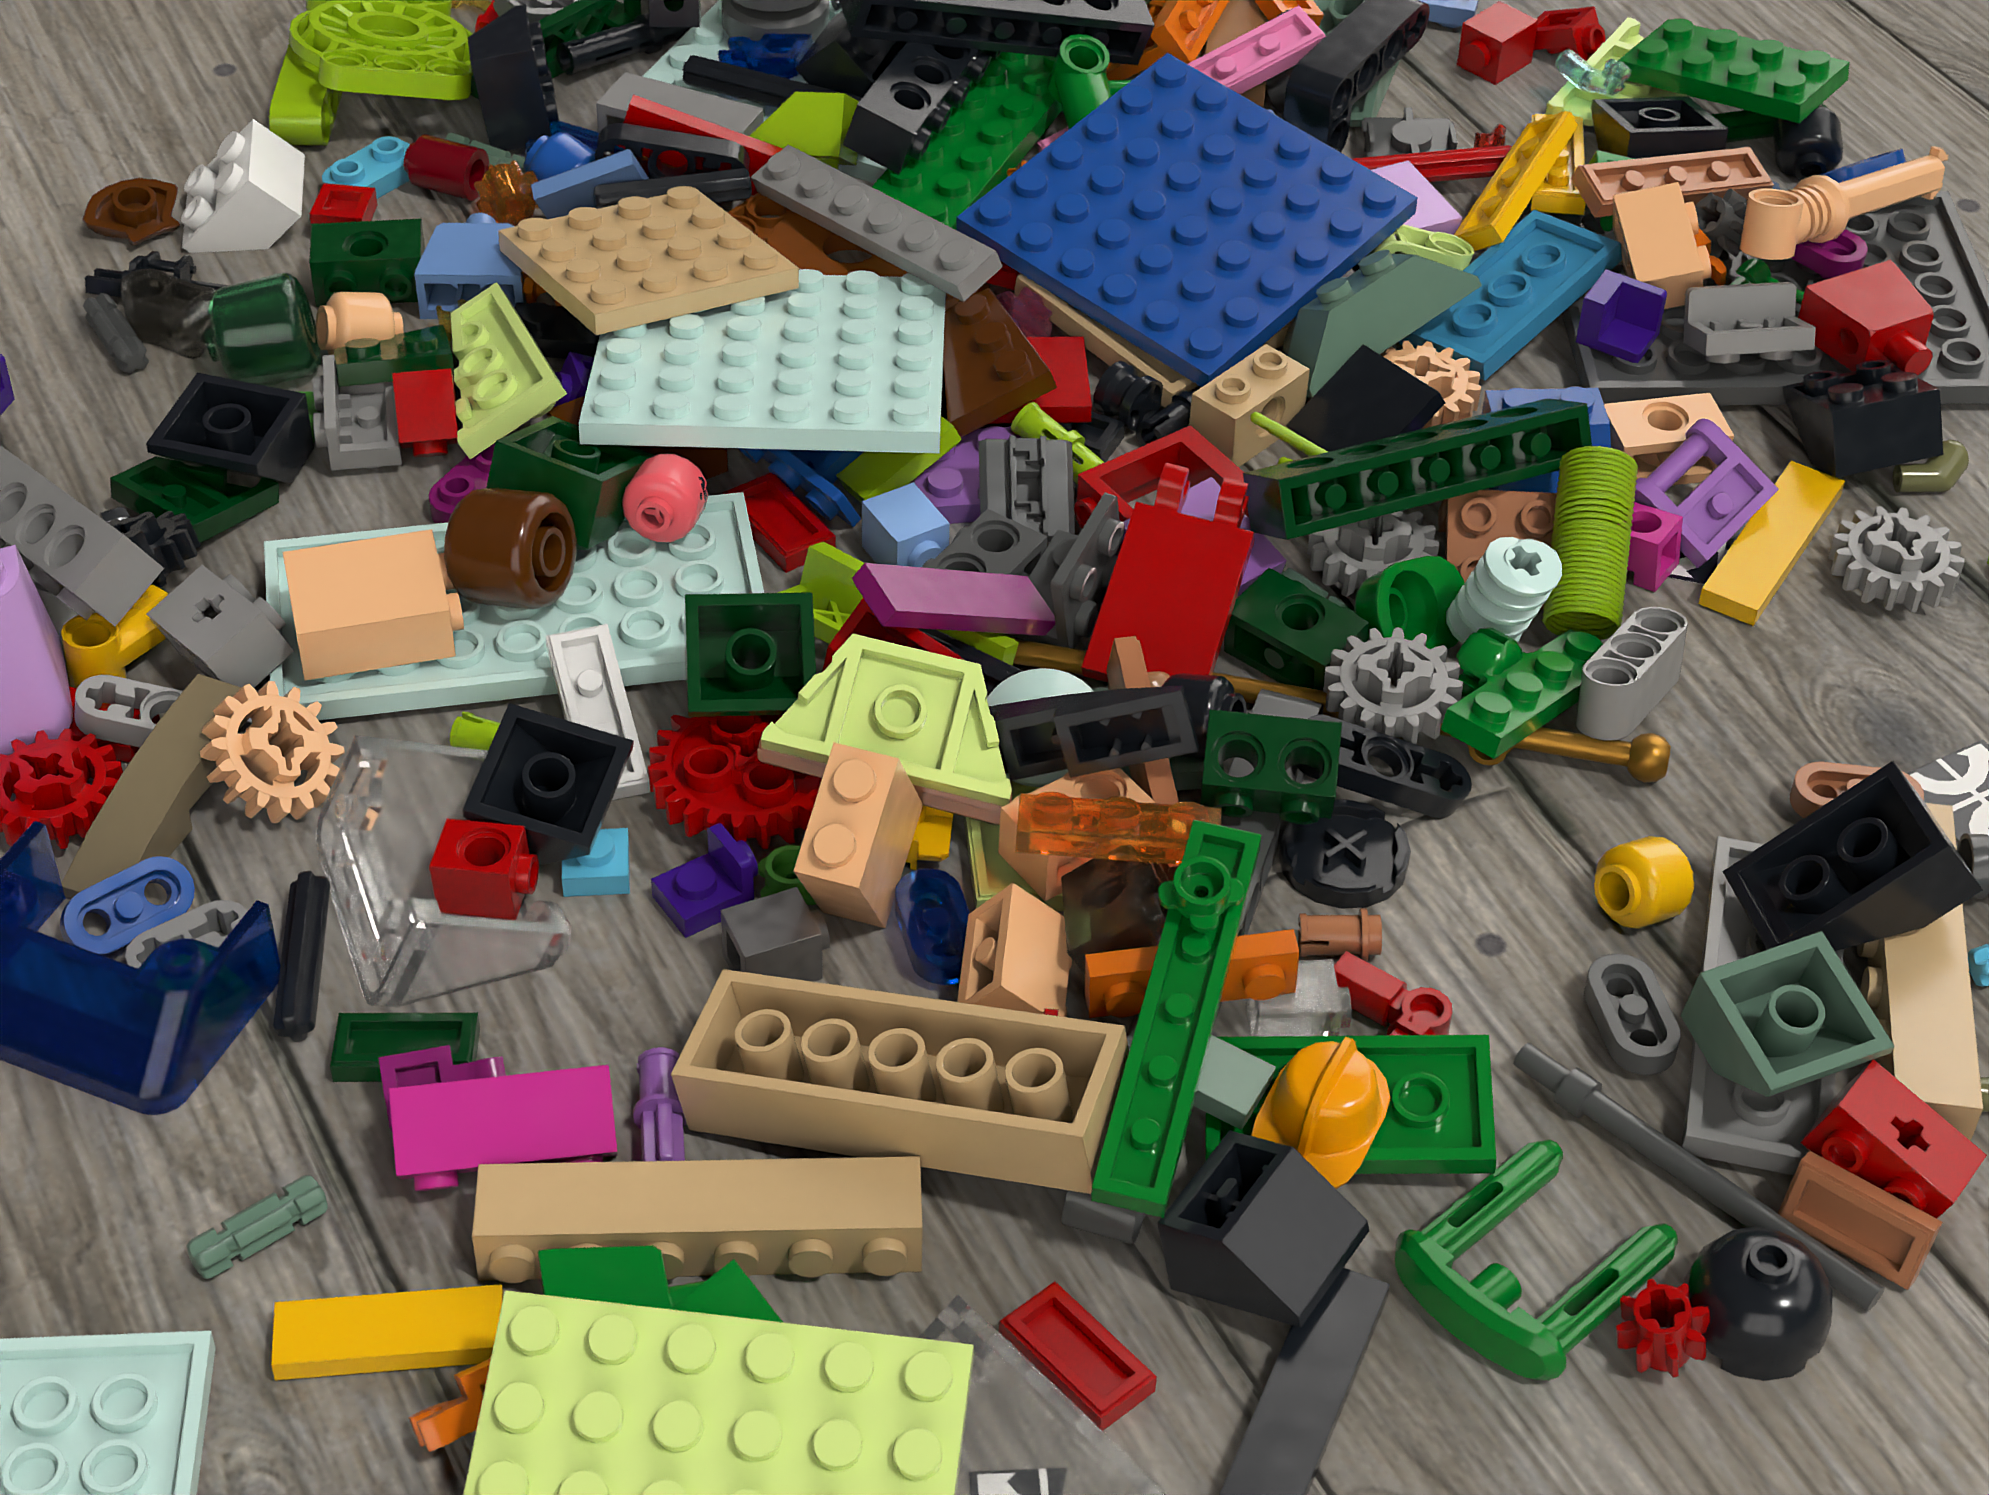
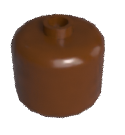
M497 488L472 490L457 503L449 518L444 546V560L448 577L459 595L476 604L524 609L549 607L564 594L573 574L577 545L573 519L566 505L549 493Z

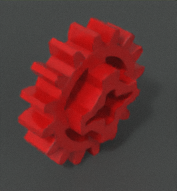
M64 729L58 739L50 740L44 730L37 731L35 743L29 745L18 739L11 741L13 753L9 756L0 754V833L4 832L7 844L14 846L24 838H29L32 851H39L44 846L46 840H56L58 847L65 849L68 848L69 836L78 834L85 838L90 826L123 773L121 761H116L114 748L110 744L99 747L96 735L92 733L84 736L80 741H74L71 729ZM90 777L94 779L92 785L87 783ZM14 793L16 795V799L12 802L10 798Z

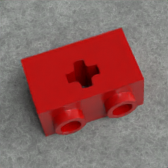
M1874 1059L1834 1097L1800 1142L1811 1152L1936 1219L1956 1202L1987 1156V1154Z

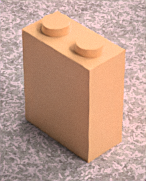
M432 529L283 552L304 681L456 656L453 631L464 629L462 609L458 592L446 594V590L455 588L447 574L444 553L437 554Z
M833 743L793 870L823 913L886 928L923 807V803L899 758Z

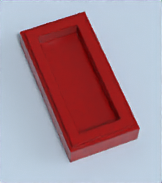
M772 472L723 492V494L744 492L754 541L785 573L805 564L808 548L811 545L825 542L836 548V536Z
M1055 1281L999 1321V1337L1099 1433L1103 1432L1156 1390L1157 1376Z

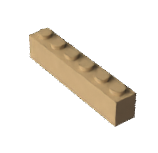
M1926 803L1957 850L1953 807ZM1960 904L1924 928L1857 945V953L1859 957L1868 958V966L1864 970L1861 982V994L1895 1046L1890 1054L1874 1060L1971 1141L1983 1111L1963 905Z
M920 1156L478 1164L472 1230L478 1280L520 1283L530 1279H541L539 1250L650 1245L655 1246L662 1252L667 1280L684 1276H713L733 1259L748 1277L751 1275L786 1274L818 1277L837 1273H872L879 1276H890L900 1272H922Z

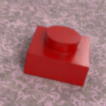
M323 183L309 213L310 223L371 221L378 206L376 189L372 187Z

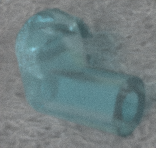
M1571 49L1562 52L1555 62L1556 70L1582 91L1615 95L1626 88L1623 84L1631 76L1630 68L1621 61H1617L1614 58L1610 59L1601 71L1592 67Z

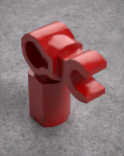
M1347 951L1331 968L1324 988L1325 994L1384 1027L1390 1023L1387 1035L1449 1034L1453 1013L1452 1003L1441 991L1427 987L1408 991L1407 984L1402 980Z

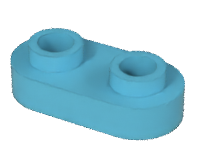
M393 136L378 138L372 144L344 159L336 161L332 166L328 167L322 175V181L327 184L372 187L376 189L378 199L410 181L408 173L404 169V156L410 144Z

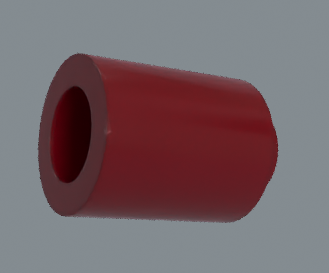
M424 134L416 142L408 146L404 156V169L408 173L411 184L414 186L474 201L481 195L487 183L489 157L484 149Z

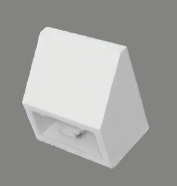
M254 119L240 133L236 131L231 132L221 143L217 156L206 167L204 165L196 167L185 183L184 191L187 192L186 208L181 217V222L184 223L182 248L190 253L269 249L301 217L305 154Z

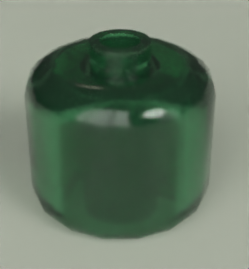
M281 272L225 286L215 290L210 296L208 307L210 328L204 330L205 342L213 362H221L228 379L272 386L308 377L318 371L321 365V349L317 342L315 319L306 293L299 280L293 274Z

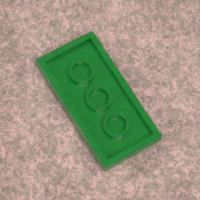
M1677 18L1665 21L1618 60L1617 78L1800 123L1848 81L1850 61L1830 57L1827 52L1820 50L1803 51L1786 47L1777 40H1756L1739 36L1737 32L1730 29L1713 30L1693 25L1690 20Z
M1489 1035L1347 1036L1356 1042L1357 1051L1376 1064L1387 1080L1390 1094L1385 1119L1355 1174H1495L1496 1143ZM1346 1036L1217 1037L1276 1066L1271 1084L1242 1130L1206 1112V1160L1229 1130L1251 1136L1256 1116L1282 1068L1299 1050L1317 1042L1334 1041L1341 1043Z

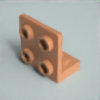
M1480 490L1443 500L1438 510V532H1446L1445 560L1456 567L1464 582H1466L1489 544L1498 538L1534 539L1544 542L1551 547L1556 493ZM1542 604L1540 610H1543L1544 604Z

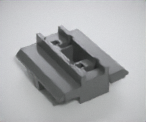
M1404 107L1403 118L1364 117L1361 122L1365 138L1364 152H1366V157L1457 150L1458 143L1454 122H1450V118H1414L1412 107Z
M1010 435L1008 439H985L978 442V499H980V515L987 509L992 510L1046 535L1047 542L1051 541L1058 529L1075 535L1072 442L1067 440L1046 439V436H1040L1039 439L1016 438V435Z

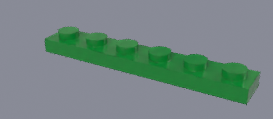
M1193 819L1182 862L1195 855L1207 856L1220 861L1228 869L1230 877L1236 878L1242 883L1244 897L1239 905L1229 906L1218 917V926L1209 932L1195 931L1191 928L1189 919L1176 909H1168L1092 1184L1091 1201L1164 1218L1261 845V834ZM1205 891L1194 892L1199 898H1204L1208 895Z

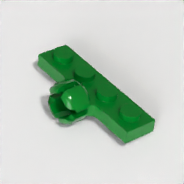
M1479 628L1477 632H1473L1466 639L1456 655L1460 668L1464 670L1458 680L1463 681L1462 696L1464 698L1447 708L1440 730L1493 759L1497 758L1578 702L1584 664L1596 653L1603 643L1594 635L1569 629L1535 652L1525 653L1522 652L1521 647L1513 638L1494 628Z

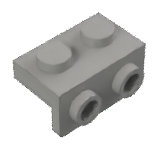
M1790 282L1690 287L1685 292L1683 343L1705 355L1706 360L1709 362L1735 363L1740 361V354L1760 353L1761 358L1769 360L1792 359L1794 351L1814 350L1816 327L1795 317L1796 286Z
M323 355V376L313 377L312 381L316 412H324L313 413L316 447L328 448L331 471L357 468L376 469L382 466L402 465L393 382L339 387L335 355Z

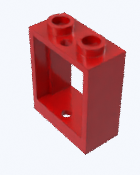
M1190 425L1079 473L1077 500L1074 505L1075 519L1083 529L1105 492L1117 496L1119 520L1124 522L1130 519L1133 508L1128 502L1158 489L1165 463L1189 468L1187 481H1190V488L1210 477L1220 487L1224 478L1244 482L1243 473L1245 472ZM1247 507L1245 514H1246V516L1249 518L1248 507Z

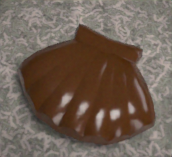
M134 178L114 183L92 195L86 206L83 221L90 230L106 237L127 238L132 246H136L152 237L175 231L180 227L179 222L171 216L178 194V187L176 184L146 178Z

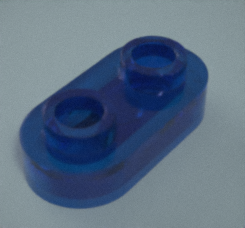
M932 868L912 871L900 879L895 889V915L911 965L917 975L933 984L952 985L960 983L967 921L970 912L959 882L949 873Z

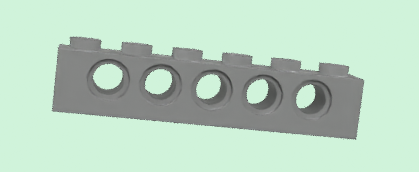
M0 445V548L16 545L31 578L86 621L95 611L116 627L164 568L124 534Z

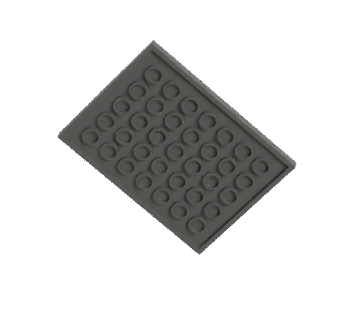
M1939 191L1932 200L1919 196L1849 219L1845 229L1861 237L1867 244L1868 251L1863 268L1891 260L1933 309L1934 318L1925 345L1932 351L1933 357L1929 366L1921 374L1917 375V378L1940 388L1941 405H1989V283L1949 191ZM1585 204L1584 215L1542 212L1616 241L1613 227L1610 232L1604 231L1600 225V217L1594 218L1587 204ZM1723 250L1719 259L1725 264L1727 270L1726 283L1724 285H1730L1740 276L1736 273V270L1745 261L1757 257L1750 256L1742 251L1735 257ZM1791 258L1783 260L1761 259L1768 265L1772 278L1778 279L1779 282H1790L1802 291H1805L1807 285L1826 280L1817 272ZM1622 261L1610 270L1626 276ZM1712 278L1703 279V287L1719 286ZM1589 290L1562 313L1581 386L1583 388H1599L1604 404L1711 393L1717 406H1781L1786 404L1783 396V386L1803 382V376L1817 371H1833L1838 374L1853 372L1816 346L1814 350L1794 351V357L1787 360L1763 359L1760 357V353L1740 354V361L1735 363L1709 362L1706 360L1705 355L1683 343L1685 305L1664 309L1658 337L1638 363H1632L1576 343L1583 300ZM1796 303L1795 317L1798 318L1801 305Z

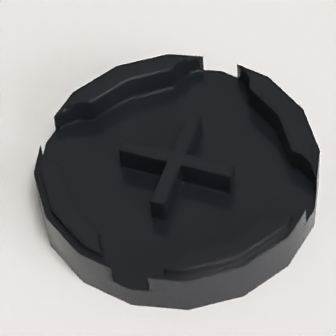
M1349 799L1335 800L1331 819L1319 818L1317 822L1311 824L1286 822L1280 839L1278 854L1282 874L1296 891L1316 903L1340 909L1367 908L1389 899L1403 885L1411 854L1407 834L1398 823L1395 828L1390 822L1386 821V813L1373 805Z

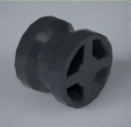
M1124 361L1115 362L1101 376L1094 392L1093 405L1098 412L1106 416H1119V420L1125 423V427L1136 431L1139 423L1158 412L1161 406L1163 385L1161 381L1151 376H1138L1136 368Z

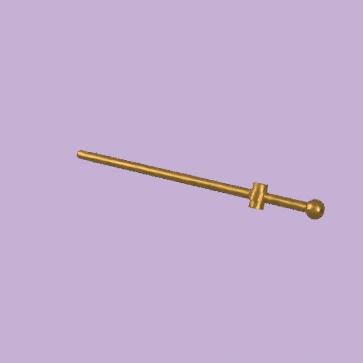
M1014 639L1019 642L1014 664L1055 669L1083 675L1081 666L1086 651ZM1215 672L1212 674L1225 677L1233 685L1235 692L1243 695L1245 703L1255 704L1260 690L1266 689L1323 703V715L1338 718L1339 712L1327 711L1325 707L1327 693L1323 692V690ZM1544 727L1539 728L1495 759L1467 745L1472 759L1483 765L1498 764L1504 760L1506 754L1512 748L1625 766L1633 778L1644 783L1657 782L1666 776L1671 746L1666 739L1654 733L1640 734L1632 739V742L1621 740H1599L1584 734ZM1440 730L1439 735L1453 737L1448 733Z

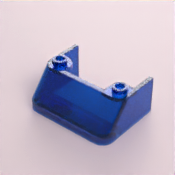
M34 821L0 859V1060L141 1114L160 1115L171 1112L189 1099L278 985L280 959L269 904L256 900L219 947L195 939H176L157 947L139 968L132 967L37 932L66 898L47 827L45 824Z

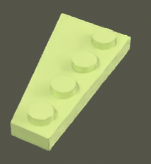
M497 282L451 312L452 348L454 355L459 360V367L454 369V382L461 391V399L455 401L456 415L463 426L462 429L457 431V438L460 447L469 459H472L493 445L496 440L503 438L531 418H538L548 413L554 407L556 401L567 395Z

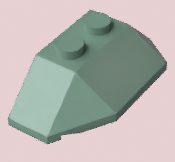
M1380 250L1363 258L1358 264L1360 269L1349 277L1337 278L1319 287L1316 291L1318 297L1299 309L1288 328L1283 342L1282 353L1310 369L1306 398H1312L1363 344L1381 354L1480 288L1482 285L1478 276L1418 255L1391 254L1389 250Z

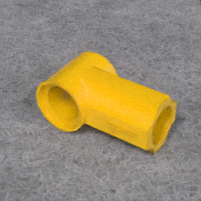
M153 584L150 585L116 627L98 613H93L87 621L78 615L64 624L61 637L70 687L77 688L85 679L96 675H113L126 678L125 666L166 639L146 614L162 601L168 593Z

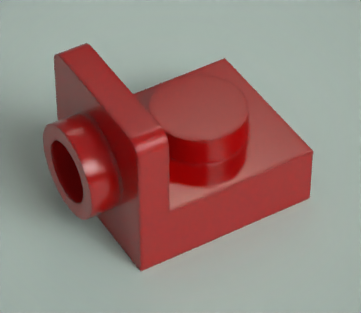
M1595 6L1544 11L1536 18L1538 26L1534 50L1546 49L1548 53L1554 54L1569 49L1575 72L1606 41L1605 32L1599 24Z

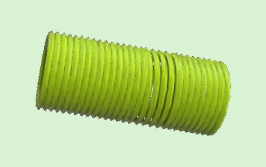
M1585 446L1569 451L1560 460L1551 548L1557 552L1562 563V577L1544 603L1542 622L1549 631L1558 636L1572 629L1589 633L1603 640L1610 638L1622 623L1638 465L1631 456L1620 450L1602 446Z

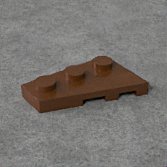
M990 288L977 294H972L965 302L959 300L956 305L945 310L943 367L947 421L955 427L960 437L1057 388L1048 366Z

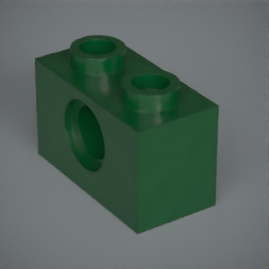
M422 219L311 224L309 265L316 307H320V305L326 306L329 298L336 292H374L385 295L390 303L418 302L415 270L425 251Z
M1268 568L1236 599L1224 636V652L1281 684L1323 690L1326 667L1330 666L1332 651L1334 649L1346 651L1347 638L1351 635L1363 642H1367L1369 622L1359 617L1351 609L1341 607L1311 591L1303 583L1291 580L1277 571Z

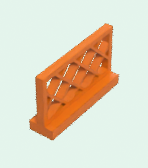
M1145 0L1155 26L1138 65L1109 63L1106 70L1108 80H1125L1147 69L1166 53L1171 54L1186 64L1196 60L1229 0Z

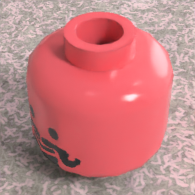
M658 454L645 460L625 487L622 498L624 516L631 528L644 538L655 542H673L681 539L692 530L705 510L709 496L707 481L700 469L688 459L675 454Z

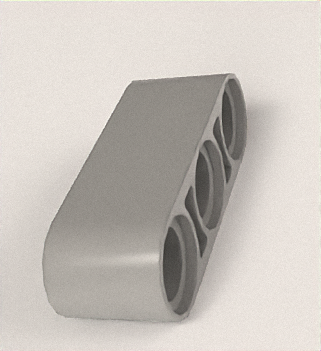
M1663 607L1639 609L1596 651L1582 669L1575 722L1579 731L1594 739L1619 740L1627 737L1635 730L1679 680L1688 626L1686 617L1677 611Z

